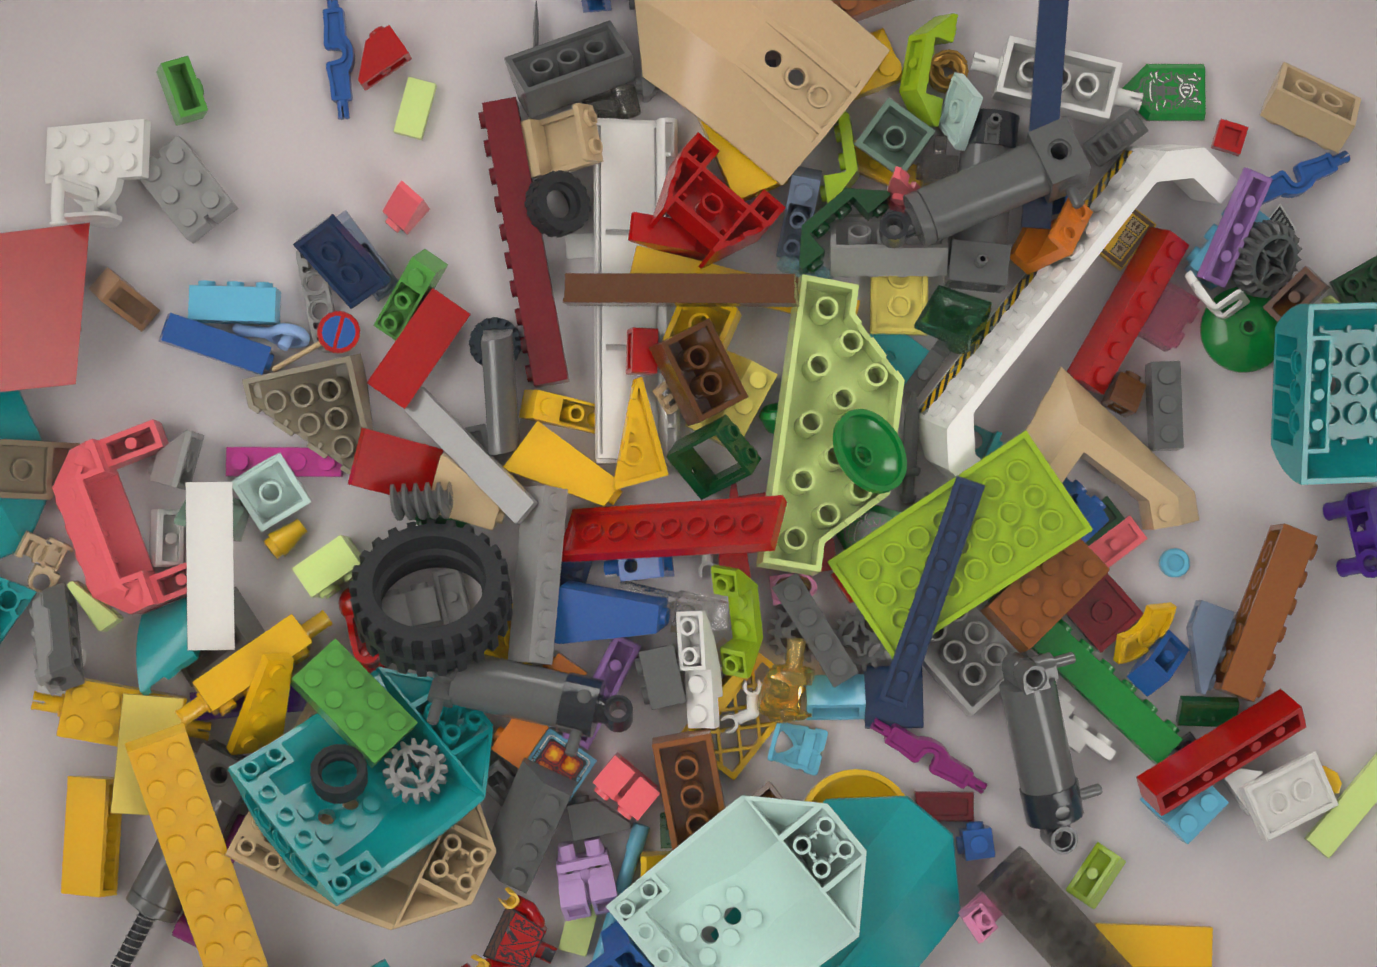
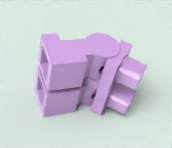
M600 836L584 839L586 851L581 853H575L573 841L558 843L556 869L559 882L560 905L565 921L590 917L591 909L589 904L593 905L596 915L608 913L610 911L605 906L618 896L608 847H604Z

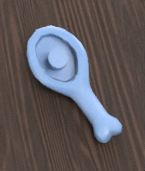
M236 323L232 327L234 334L237 336L264 338L276 344L283 351H288L289 348H303L308 346L310 342V335L304 328L290 323H280L267 327Z

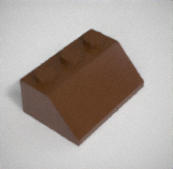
M710 318L649 347L687 426L700 423L748 398Z

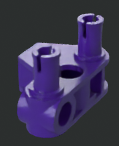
M1377 487L1349 492L1344 500L1328 502L1323 505L1322 510L1326 520L1332 521L1338 518H1347L1356 557L1337 561L1336 569L1341 577L1362 574L1366 578L1377 577ZM1358 526H1361L1363 530L1357 531Z

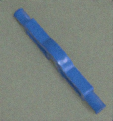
M327 0L328 9L323 10L324 47L327 51L342 52L340 59L326 63L331 99L334 103H337L338 119H350L348 101L353 100L351 72L355 64V51L347 37L344 10L339 7L338 0Z
M1342 151L1334 156L1326 153L1317 158L1296 164L1293 167V172L1297 183L1293 182L1285 171H1279L1269 177L1273 180L1262 205L1279 197L1294 198L1302 195L1316 181L1332 175L1338 170V166L1350 162V155L1346 156L1349 153Z

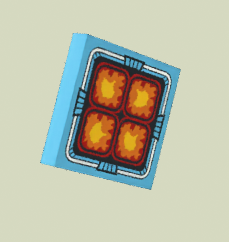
M549 727L528 759L576 781L577 785L571 796L572 798L597 760L580 748H578L575 757L567 756L565 750L568 740Z

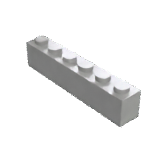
M545 485L528 486L523 488L538 504L520 524L508 660L526 664L552 665L568 489Z

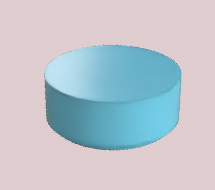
M1178 548L1164 551L1159 559L1160 570L1168 577H1180L1188 571L1190 566L1188 555Z

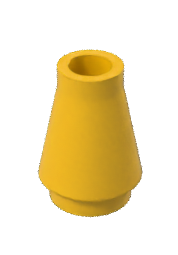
M295 519L293 522L267 534L268 538L263 543L275 558L279 559L282 555L285 557L308 531L298 519Z

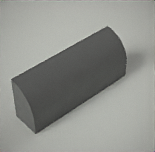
M513 329L484 330L481 339L488 452L489 455H498L514 451L520 444Z

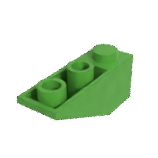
M426 249L414 255L373 326L396 341L432 288L435 289L448 264Z

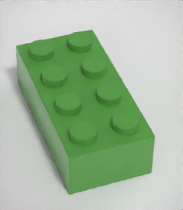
M336 638L291 679L290 685L349 746L355 747L363 754L366 763L371 768L404 739L418 723Z

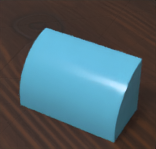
M856 674L835 688L826 675H806V720L865 719L864 674Z

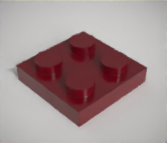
M1107 573L1065 615L1095 649L1102 653L1116 640L1117 634L1127 631L1144 613Z

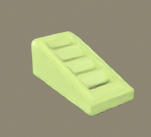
M71 581L67 584V587L98 631L107 632L124 620L122 615L110 605L93 598L83 583Z

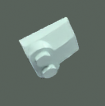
M281 453L267 458L231 481L234 491L261 532L311 503L305 487L299 482Z

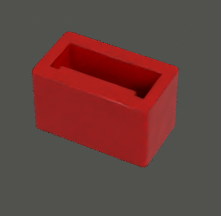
M632 327L627 330L626 375L653 376L658 373V365L649 347L658 343V329Z

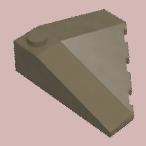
M361 353L242 379L248 408L257 414L261 411L275 420L273 424L290 436L297 434L309 442L306 447L324 459L328 456L342 465L340 468L342 471L350 475L361 429L373 430L368 384Z

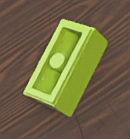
M1097 842L1066 888V891L1092 909H1095L1126 861Z

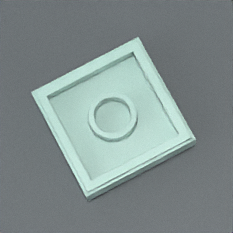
M954 72L942 106L939 128L956 150L965 151L983 97L963 73Z

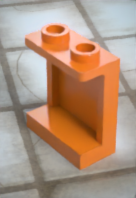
M1067 198L1059 216L1051 221L1050 230L1022 228L1010 251V260L1029 275L1071 255L1093 211L1085 204L1078 209H1074L1069 198Z

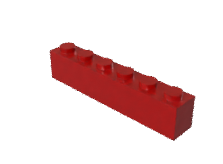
M1155 227L1148 229L1069 366L1067 372L1087 391L1104 395L1190 246L1171 230Z
M1281 688L1266 696L1258 703L1136 776L1142 798L1161 816L1167 814L1305 729L1307 726L1302 706Z

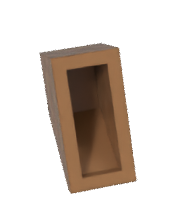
M108 267L89 287V290L101 302L141 332L160 311L152 302Z

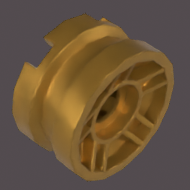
M951 49L942 50L935 54L931 60L929 72L930 86L939 93L947 94L954 72L963 73L966 77L968 76V62L965 57L958 51ZM949 67L953 71L948 77L944 76L943 68Z

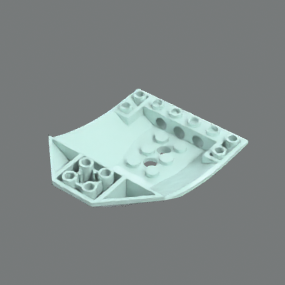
M741 795L605 907L654 967H820L859 937L867 850L828 803ZM730 907L739 909L741 920L736 924L728 923L724 918L726 909ZM707 926H713L718 930L719 937L714 942H707L702 937V930Z

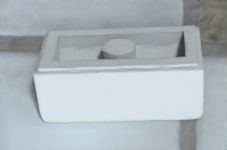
M151 510L149 557L152 567H175L184 563L185 527L174 524L179 510Z

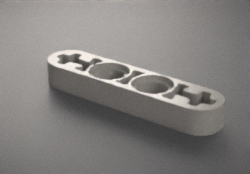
M297 250L296 259L314 344L319 341L315 325H319L321 319L314 317V307L317 304L323 303L328 306L329 313L334 312L335 309L330 285L324 279L320 290L311 291L308 288V280L312 276H322L316 270H310L305 273V269H311L310 263ZM323 346L317 348L324 353H330Z

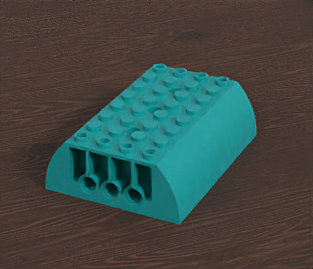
M1377 302L1299 304L1290 308L1275 327L1271 447L1284 472L1300 485L1377 482ZM1333 377L1336 382L1335 389L1332 392H1330Z

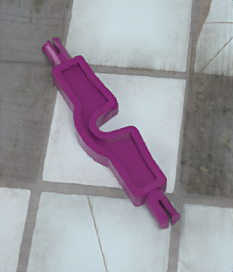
M875 718L874 722H872L870 729L883 735L885 744L899 751L913 763L919 762L926 753H933L934 756L929 765V771L932 774L955 784L961 789L969 786L980 794L986 789L987 783L973 776L972 768L950 756L946 747L939 741L926 736H916L896 723H893L890 727L878 718Z

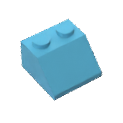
M1210 786L1163 816L1143 798L1140 799L1180 841L1189 844L1229 803L1213 786Z

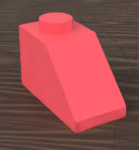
M401 180L382 212L388 217L385 220L387 225L397 233L402 230L408 235L430 208L424 199Z

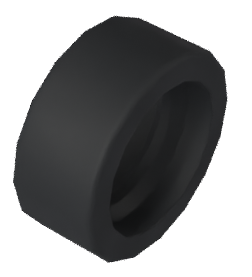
M333 744L323 748L315 755L311 763L310 776L315 793L324 801L333 804H345L355 800L363 793L368 783L367 763L363 754L355 747L346 744ZM346 761L355 766L357 776L348 785L333 787L323 782L322 770L330 763Z

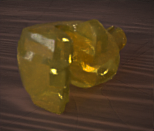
M787 638L785 663L772 665L763 679L757 707L759 713L768 717L771 722L785 724L803 721L806 718L812 717L811 713L801 709L802 687L813 684L816 671L803 665L806 644L804 639Z

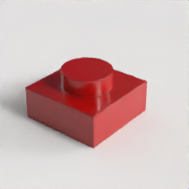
M1220 119L1211 148L1239 156L1249 127Z

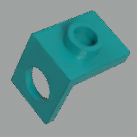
M974 425V432L979 433L982 437L981 446L975 449V454L980 459H983L1003 445V442L1000 441L1002 432L996 431L992 433Z

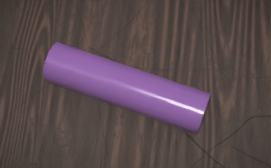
M1243 168L1196 277L1217 286L1226 287L1235 267V261L1240 255L1238 249L1239 247L1243 248L1245 244L1243 239L1249 235L1271 185L1272 178L1250 168Z
M626 637L611 639L592 676L593 678L605 680L604 696L608 698L617 695L634 659L642 647ZM601 723L597 724L592 738L581 736L579 746L589 750ZM563 733L562 737L568 740L570 734Z

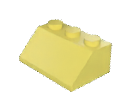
M727 350L726 352L748 398L700 423L691 426L685 424V426L696 431L714 420L727 415L745 437L778 374L750 359ZM716 435L710 438V440L725 447Z

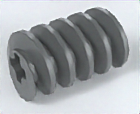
M450 481L446 490H443L441 482H437L435 490H431L429 482H426L423 491H420L418 484L414 483L410 492L407 489L406 483L402 484L400 492L396 491L394 484L390 485V506L397 521H402L405 515L408 520H414L416 515H418L419 519L425 520L428 513L432 519H437L440 513L444 519L450 517L453 508V489Z

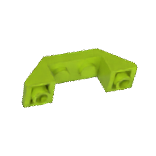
M955 13L935 16L908 37L899 93L907 110L931 128L939 127L943 98L926 93L934 45L953 43L958 14Z
M846 111L835 123H839V125L834 126L836 142H842L843 153H838L841 171L846 170V172L823 176L824 185H820L822 202L829 203L845 188H852L860 177L852 122L849 113Z
M712 565L713 592L717 595L728 596L732 639L720 647L722 671L725 675L748 679L751 676L763 640L758 584L739 568Z

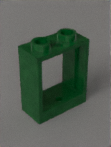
M727 415L677 440L666 456L701 500L752 475L762 459L757 450L750 445L737 425ZM715 435L738 462L717 474H714L693 448Z

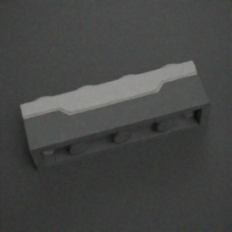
M63 582L44 589L42 592H37L32 599V607L29 608L30 616L34 622L31 634L36 644V648L33 649V655L38 667L34 673L38 684L45 686L51 696L85 683L77 603Z

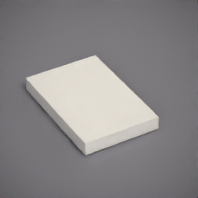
M1310 751L1239 787L1262 842H1268L1339 805L1316 751Z

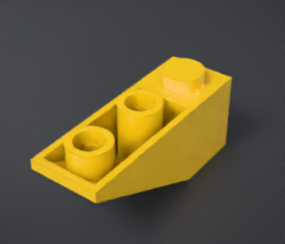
M524 389L518 418L595 434L594 403L541 390Z

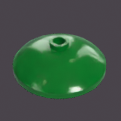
M1234 287L1223 291L1213 298L1216 304L1239 288ZM1244 292L1250 303L1224 320L1217 318L1207 307L1205 308L1200 322V337L1206 353L1216 364L1229 371L1248 373L1260 370L1274 361L1275 327L1278 322L1263 308L1273 298L1272 296L1268 298L1252 297ZM1237 300V301L1231 303L1230 305H1228L1227 307L1223 308V309L1221 310V312L1224 313V312L1227 311L1229 308H1231L1234 304H1236L1239 300ZM1245 322H1249L1252 325L1253 329L1251 332L1245 331Z
M866 409L851 410L838 419L833 430V448L837 462L845 475L857 486L872 493H887L898 487L906 474L907 458L903 443L895 429L883 417Z

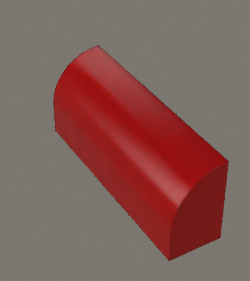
M432 288L371 375L367 384L405 409L471 314Z

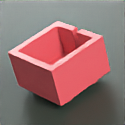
M618 752L592 782L596 785L594 791L606 801L611 798L617 802V811L628 820L634 817L638 821L661 793L658 785Z

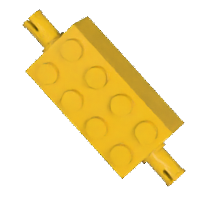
M321 610L302 625L298 623L293 614L289 615L193 681L197 697L179 710H176L175 713L185 727L207 711L209 713L212 712L214 716L218 713L225 716L237 707V700L247 696L263 653L289 652L294 658V664L298 665L310 656L309 650L312 648V638L329 626H332V621L324 610Z
M85 678L84 684L65 690V694L61 696H51V694L34 691L33 700L44 701L45 703L32 701L31 710L56 713L57 717H60L56 732L58 737L117 747L123 693L142 695L139 687ZM151 690L152 693L149 694L152 696L184 698L183 706L187 702L186 696L155 690ZM193 720L185 727L188 737L208 741L210 733L198 729L210 731L212 722Z

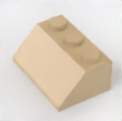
M1283 62L1264 100L1260 116L1273 125H1280L1291 130L1298 137H1305L1316 142L1323 149H1331L1339 153L1356 126L1361 98Z

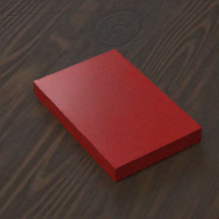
M362 428L347 485L390 495L391 484H394L396 491L400 492L402 484L406 483L407 489L410 492L414 483H417L420 491H423L425 483L429 482L432 490L443 449Z

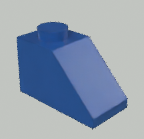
M1168 630L1163 638L1160 637L1149 651L1136 662L1126 677L1148 697L1171 679L1190 649Z

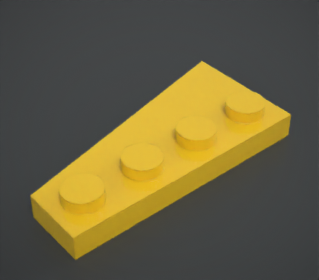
M289 652L263 653L226 746L231 755L254 753L283 736L294 658Z

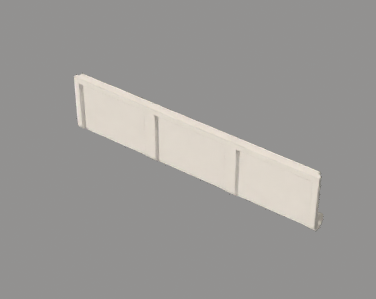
M597 118V130L603 145L602 156L604 162L593 165L594 273H630L635 248L637 245L642 246L628 241L631 213L654 214L669 166L678 156V119L659 118L655 121ZM667 213L663 216L671 218ZM594 306L595 463L617 464L632 381L642 377L665 463L668 466H672L666 456L674 443L680 439V410L678 409L673 414L667 415L652 390L665 381L659 367L658 373L653 376L626 375L627 330L632 327L658 329V343L661 342L676 307ZM669 388L662 393L664 397L670 393ZM674 398L670 402H668L669 405H671L675 401Z

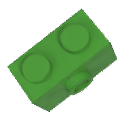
M189 56L161 63L156 73L175 125L178 126L203 119L208 111L203 97L204 89L201 80L196 78Z

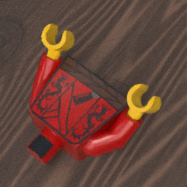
M506 887L505 890L510 894V897L507 900L498 898V901L505 909L483 954L486 959L477 954L471 955L470 958L479 961L476 967H530L534 957L551 964L558 948L542 941L548 929L544 926V917L534 902L517 895L510 887Z

